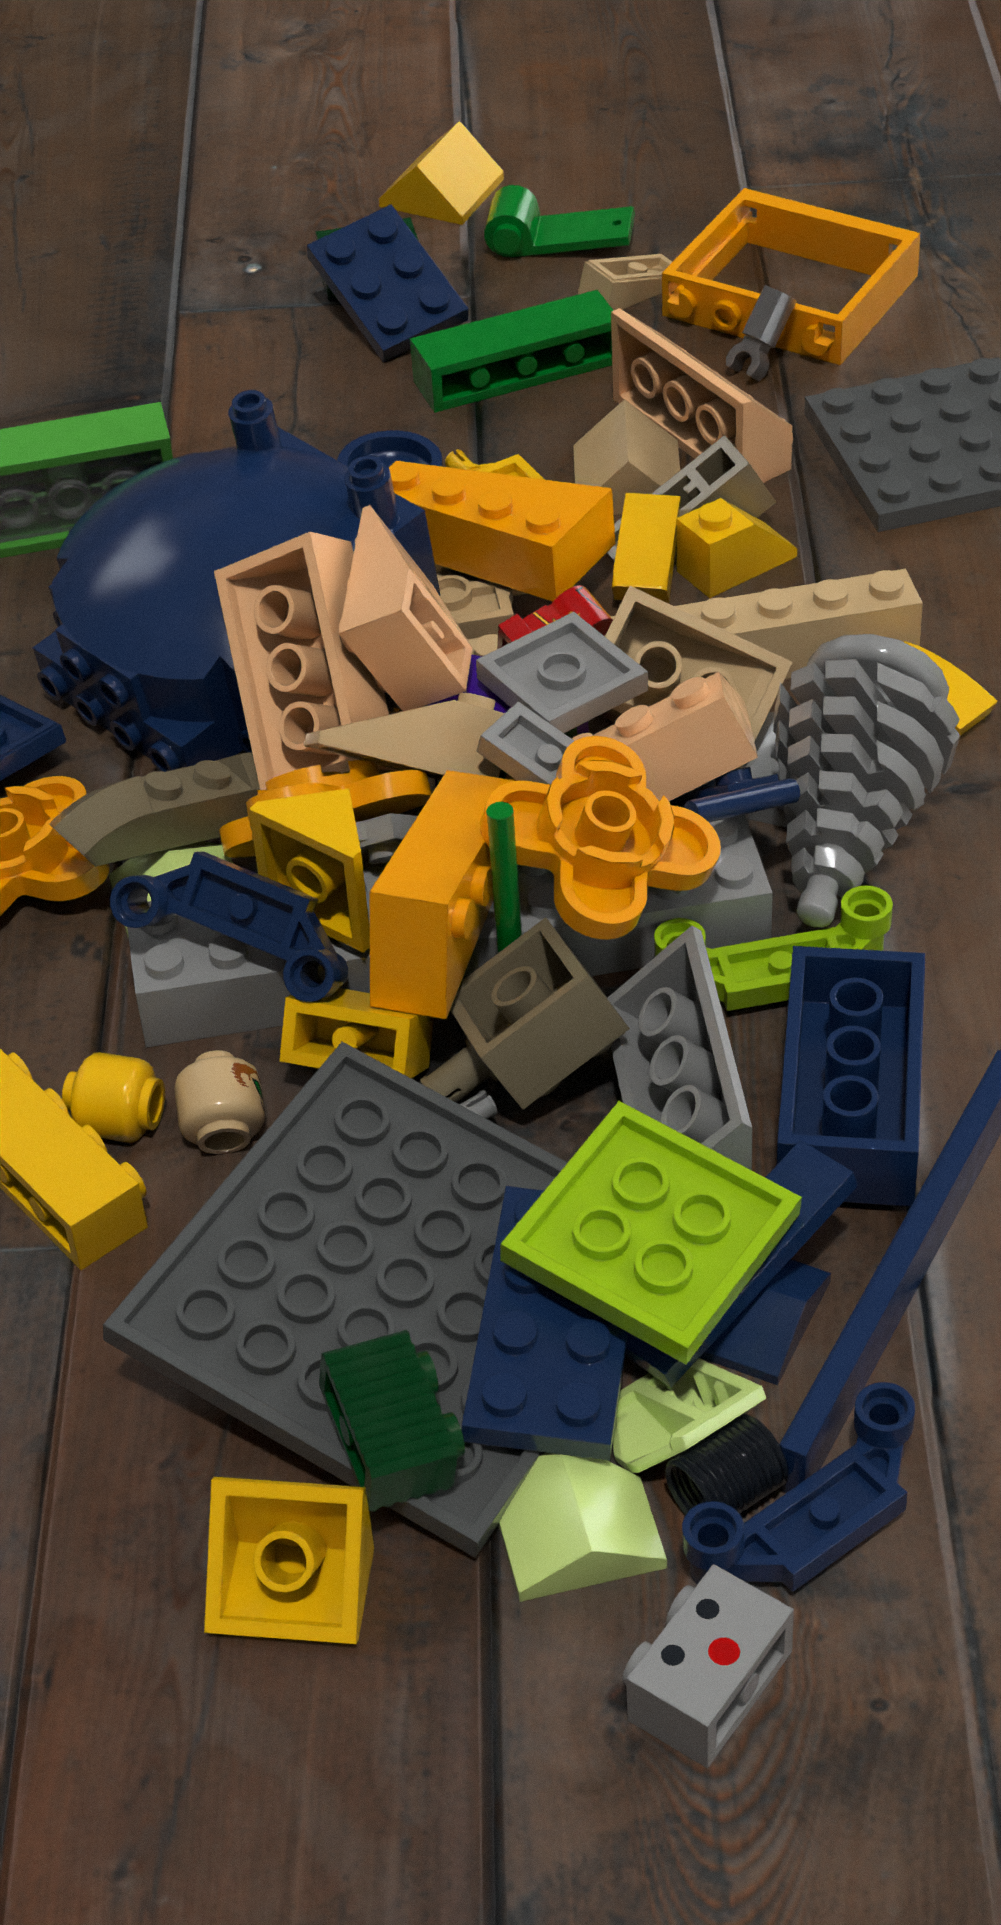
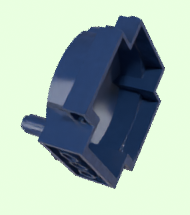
M257 390L243 391L232 400L228 415L236 446L210 452L190 453L148 468L110 490L81 516L70 530L56 558L60 571L49 586L56 609L53 612V618L58 628L33 647L40 672L37 674L38 681L43 690L56 701L62 699L76 708L86 722L93 726L99 724L110 731L124 748L130 751L138 750L151 759L159 771L166 772L189 767L205 760H220L237 755L242 750L246 753L252 752L214 571L308 532L351 541L354 553L355 539L358 535L362 509L371 505L432 583L439 596L441 595L425 510L394 493L388 466L375 456H361L353 460L348 467L277 427L272 402L262 392Z

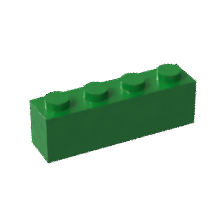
M598 290L410 338L413 382L433 412L436 413L612 366L611 311L614 310Z

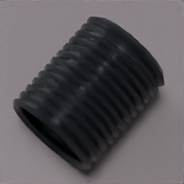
M742 1414L699 1443L669 1460L666 1464L665 1476L674 1500L685 1515L696 1505L711 1501L725 1503L733 1507L740 1514L748 1509V1507L754 1505V1503L760 1501V1499L786 1484L789 1469L786 1457L781 1451V1446L769 1429L755 1417Z

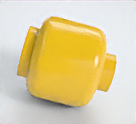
M96 1052L84 1059L77 1072L71 1071L68 1073L62 1089V1100L68 1111H71V1118L80 1127L86 1124L90 1125L99 1134L101 1139L134 1143L147 1130L153 1131L158 1126L165 1104V1085L162 1079L156 1078L153 1067L145 1060Z

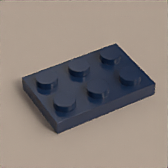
M392 204L307 245V258L383 363L410 350V338L452 328L468 321L469 308Z

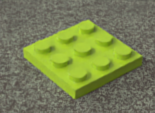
M618 1101L500 1244V1261L687 1365L799 1216L802 1197Z

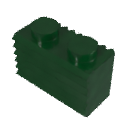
M404 1330L321 1353L319 1387L358 1486L366 1487L369 1510L375 1512L381 1506L390 1507L395 1502L404 1503L409 1498L418 1499L425 1493L432 1495L439 1489L446 1491L453 1486L457 1459L465 1454L462 1430L453 1412L442 1414L441 1407L437 1404L435 1396L439 1391V1384L434 1363L427 1351L416 1353L409 1331Z

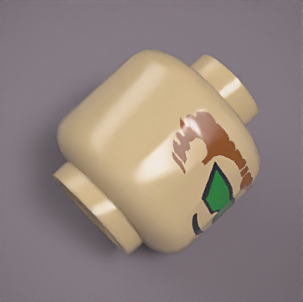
M209 1051L198 1056L194 1063L189 1064L178 1074L174 1087L178 1126L184 1138L198 1145L202 1151L211 1154L236 1152L245 1148L250 1143L251 1138L262 1129L265 1112L261 1081L256 1068L243 1059L236 1058L226 1051Z

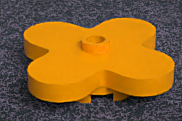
M587 736L572 742L562 756L556 778L552 781L551 785L517 780L504 783L495 788L487 799L480 820L482 837L489 846L486 810L489 805L495 802L509 803L514 811L517 864L550 870L554 874V903L561 918L580 934L602 940L622 937L635 928L647 902V886L674 891L695 889L709 879L721 852L719 837L706 819L689 809L670 805L665 795L659 801L653 792L646 788V770L639 756L625 744L603 736Z
M353 760L348 761L350 773L322 772L321 765H315L276 776L265 782L266 790H257V795L246 802L248 816L229 822L219 829L223 853L225 856L233 858L256 856L249 808L258 801L349 788L355 821L360 822L389 813H403L425 805L432 795L427 772L422 770H403L379 774L376 763Z
M51 776L32 781L24 786L5 788L7 797L0 798V916L18 897L23 895L49 901H67L82 897L97 889L109 874V863L95 867L49 825L64 809L87 794L84 785L71 777Z

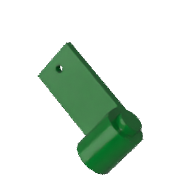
M508 185L500 188L493 196L484 229V239L487 246L494 253L503 257L630 245L635 210L634 206L541 216L538 202L533 193L520 185Z

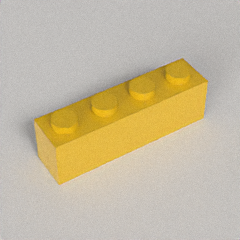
M0 1049V1188L80 1270H83L148 1228L142 1201L147 1196L145 1184L131 1164L123 1162L119 1165L108 1154L103 1140L90 1125L86 1124L80 1127L70 1117L63 1100L53 1089L42 1090L33 1081L26 1064L16 1053L12 1052L7 1055Z

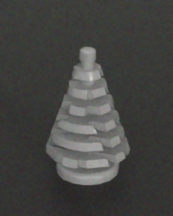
M874 634L843 635L821 644L809 658L807 666L791 672L790 691L799 701L800 705L796 704L780 682L773 721V732L776 734L775 750L779 765V780L793 778L800 788L799 800L796 803L788 804V807H784V817L787 824L786 843L792 855V881L801 892L797 915L804 924L814 928H823L832 923L838 905L836 896L839 895L842 899L848 890L860 886L864 880V874L875 867L883 856L882 851L894 844L899 835L896 830L906 826L913 815L909 809L912 808L915 811L924 805V798L926 796L924 788L931 793L938 785L941 773L945 775L950 768L959 742L960 734L955 727L960 719L953 706L947 701L949 686L942 669L924 652L898 639Z

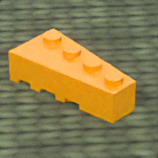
M395 461L388 467L391 473L394 493L425 510L434 562L437 565L554 601L564 591L572 588L616 544L612 488Z
M447 770L369 892L370 1007L447 1019L493 903L490 850L481 834V816L492 791L504 783L517 780Z

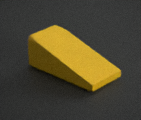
M625 493L611 587L615 600H623L629 586H632L666 603H670L676 548V518L679 517L680 496Z

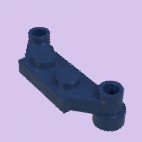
M204 851L194 852L189 865L155 877L149 875L125 877L114 886L111 892L110 907L112 913L126 927L141 928L157 924L162 918L177 914L286 960L283 971L285 986L291 995L301 1001L313 1002L330 997L345 983L348 977V965L345 959L336 953L314 912L318 901L317 898ZM148 893L151 896V907L148 905L147 901ZM319 964H321L325 970L324 981H322L318 976Z
M888 1382L874 1383L862 1389L856 1397L854 1409V1429L858 1435L856 1444L745 1523L740 1514L733 1507L725 1503L704 1502L690 1509L685 1515L682 1524V1547L686 1558L690 1562V1574L693 1581L698 1585L714 1564L745 1582H783L793 1592L906 1510L908 1492L898 1483L905 1442L911 1437L914 1429L915 1402L910 1393L901 1386Z

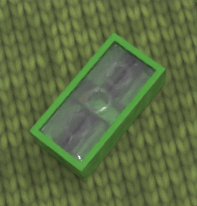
M161 402L0 429V558L61 548L70 530L81 516L110 490L148 468L173 459L170 436Z

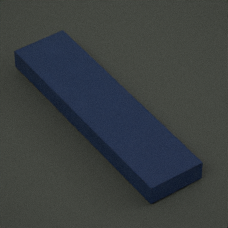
M800 1140L765 1177L802 1197L799 1216L687 1365L628 1333L625 1356L672 1388L858 1187L853 1171Z

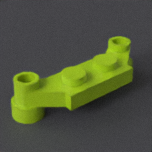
M867 885L858 886L848 890L843 895L840 923L836 927L712 949L706 947V933L699 923L687 918H673L661 923L655 930L654 954L656 957L689 927L694 926L702 931L719 1001L724 1002L727 1011L789 1000L793 946L883 951L884 934L889 931L892 923L893 902L890 895L883 889Z

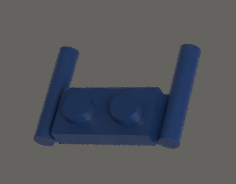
M745 767L732 770L669 802L672 806L689 809L702 816L708 822H714L796 803L800 798V788L793 778L779 780L778 774L753 778L751 768Z

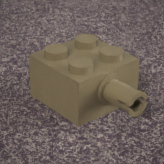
M545 917L461 981L450 1010L467 1036L464 1040L467 1046L430 1075L424 1076L420 1081L422 1085L457 1103L492 1077L495 1081L499 1080L520 1107L525 1109L539 1097L553 1092L564 1078L589 1059L607 1051L614 1041L630 1028L584 965Z

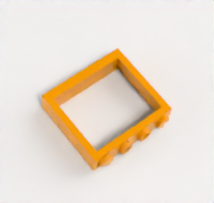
M744 188L662 272V316L744 338L745 334L742 332L761 293L716 282L713 279L747 243L871 275L838 314L796 303L775 346L776 348L841 365L917 278L920 233ZM750 207L757 209V218L752 217ZM893 244L898 246L894 251ZM823 324L834 326L835 332L824 330Z

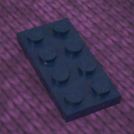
M506 1186L462 1421L464 1442L610 1461L628 1332L500 1261V1244L544 1192V1190Z

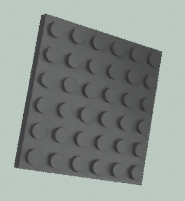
M341 1042L103 1324V1340L351 1486L359 1487L319 1387L321 1353L400 1331H409L416 1353L427 1351L434 1363L439 1384V1391L435 1396L437 1404L441 1407L442 1414L453 1412L462 1430V1421L506 1186L545 1191L568 1162L350 1045ZM464 1442L465 1454L457 1459L453 1486L446 1491L439 1489L432 1495L425 1493L418 1499L409 1498L404 1503L395 1502L389 1508L475 1558L498 1526L499 1521L539 1455L546 1452Z

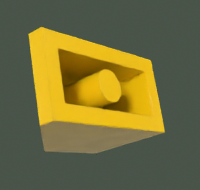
M722 498L676 518L677 572L708 598H712L797 557V547L765 522Z

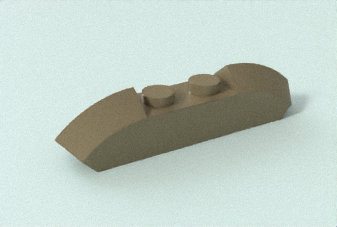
M248 752L216 761H200L193 766L166 772L154 771L143 777L137 776L103 786L72 803L56 816L49 825L95 867L220 837L219 829L223 825L248 816L246 802L256 796L257 790H260L253 754Z

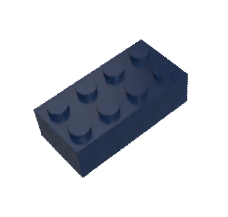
M793 946L777 1143V1164L802 1140L854 1172L858 1187L844 1202L912 1206L915 1200L919 1154L925 953Z

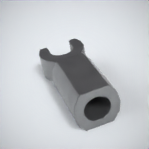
M764 285L742 332L745 336L742 342L734 345L729 351L725 365L740 372L745 360L751 357V365L746 374L760 382L765 377L769 368L767 354L771 347L775 348L797 301L781 291Z

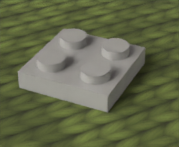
M575 612L476 659L477 679L508 706L513 707L517 702H520L563 733L648 691V671Z

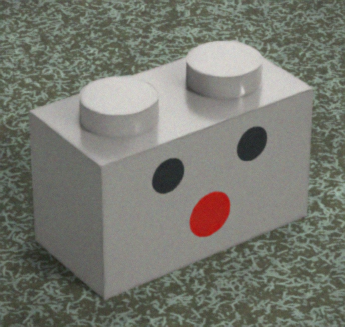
M713 1564L695 1588L687 1585L676 1596L667 1615L666 1627L654 1643L643 1642L630 1657L622 1679L627 1690L628 1721L708 1768L791 1654L794 1609Z

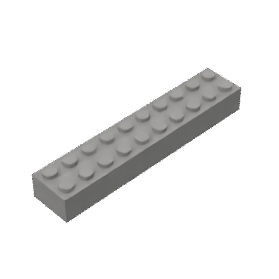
M745 814L709 822L719 837L721 852L711 876L704 884L692 890L682 891L680 895L672 890L647 886V902L637 925L628 934L616 939H595L572 929L564 922L555 907L554 874L547 869L517 864L522 935L546 917L591 976L643 968L655 957V930L661 923L673 918H687L699 923L706 933V947L711 949L769 939L772 933V890ZM386 865L363 868L368 918L369 892ZM494 900L462 980L498 954ZM177 914L162 918V920L152 926L141 928L127 927L135 994L146 1048L283 1026L285 997L291 995L283 979L286 960ZM328 936L336 953L340 954L348 965L347 980L340 988L370 993V947L362 953ZM319 964L318 976L322 981H324L325 970L323 966Z

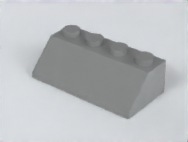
M691 926L608 997L611 1004L630 1028L611 1045L622 1101L626 1105L752 1170V1125L702 931Z

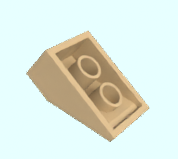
M629 586L605 637L648 671V691L600 716L616 722L621 714L635 706L647 705L650 707L671 696L672 691L688 679L694 677H703L705 679L720 672L742 697L747 706L755 742L778 695L780 682L783 684L793 662Z

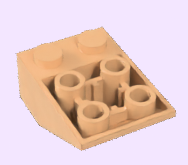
M371 505L362 509L358 535L355 539L352 566L347 580V592L342 617L339 622V635L344 646L349 652L355 653L372 673L379 689L384 693H388L402 711L420 708L465 692L473 648L432 583Z

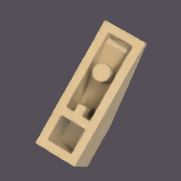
M459 693L458 701L452 700L307 733L304 746L358 760L371 761L377 765L401 771L422 770L427 772L429 778L441 780L447 770L499 778L501 769L476 752L480 736L505 713L494 710L496 701L491 698L471 693Z

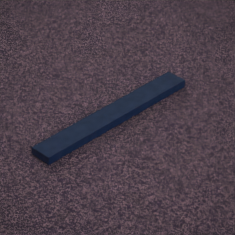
M997 1050L779 1445L786 1457L789 1469L787 1483L780 1487V1491L789 1492L821 1469L855 1406L857 1395L868 1382L1001 1135V1050Z

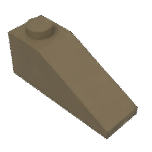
M725 435L652 493L654 495L680 496L679 517L719 498L728 501L756 518L776 503V500L752 466ZM621 519L614 523L616 544L607 552L614 562ZM676 540L675 556H677V540Z

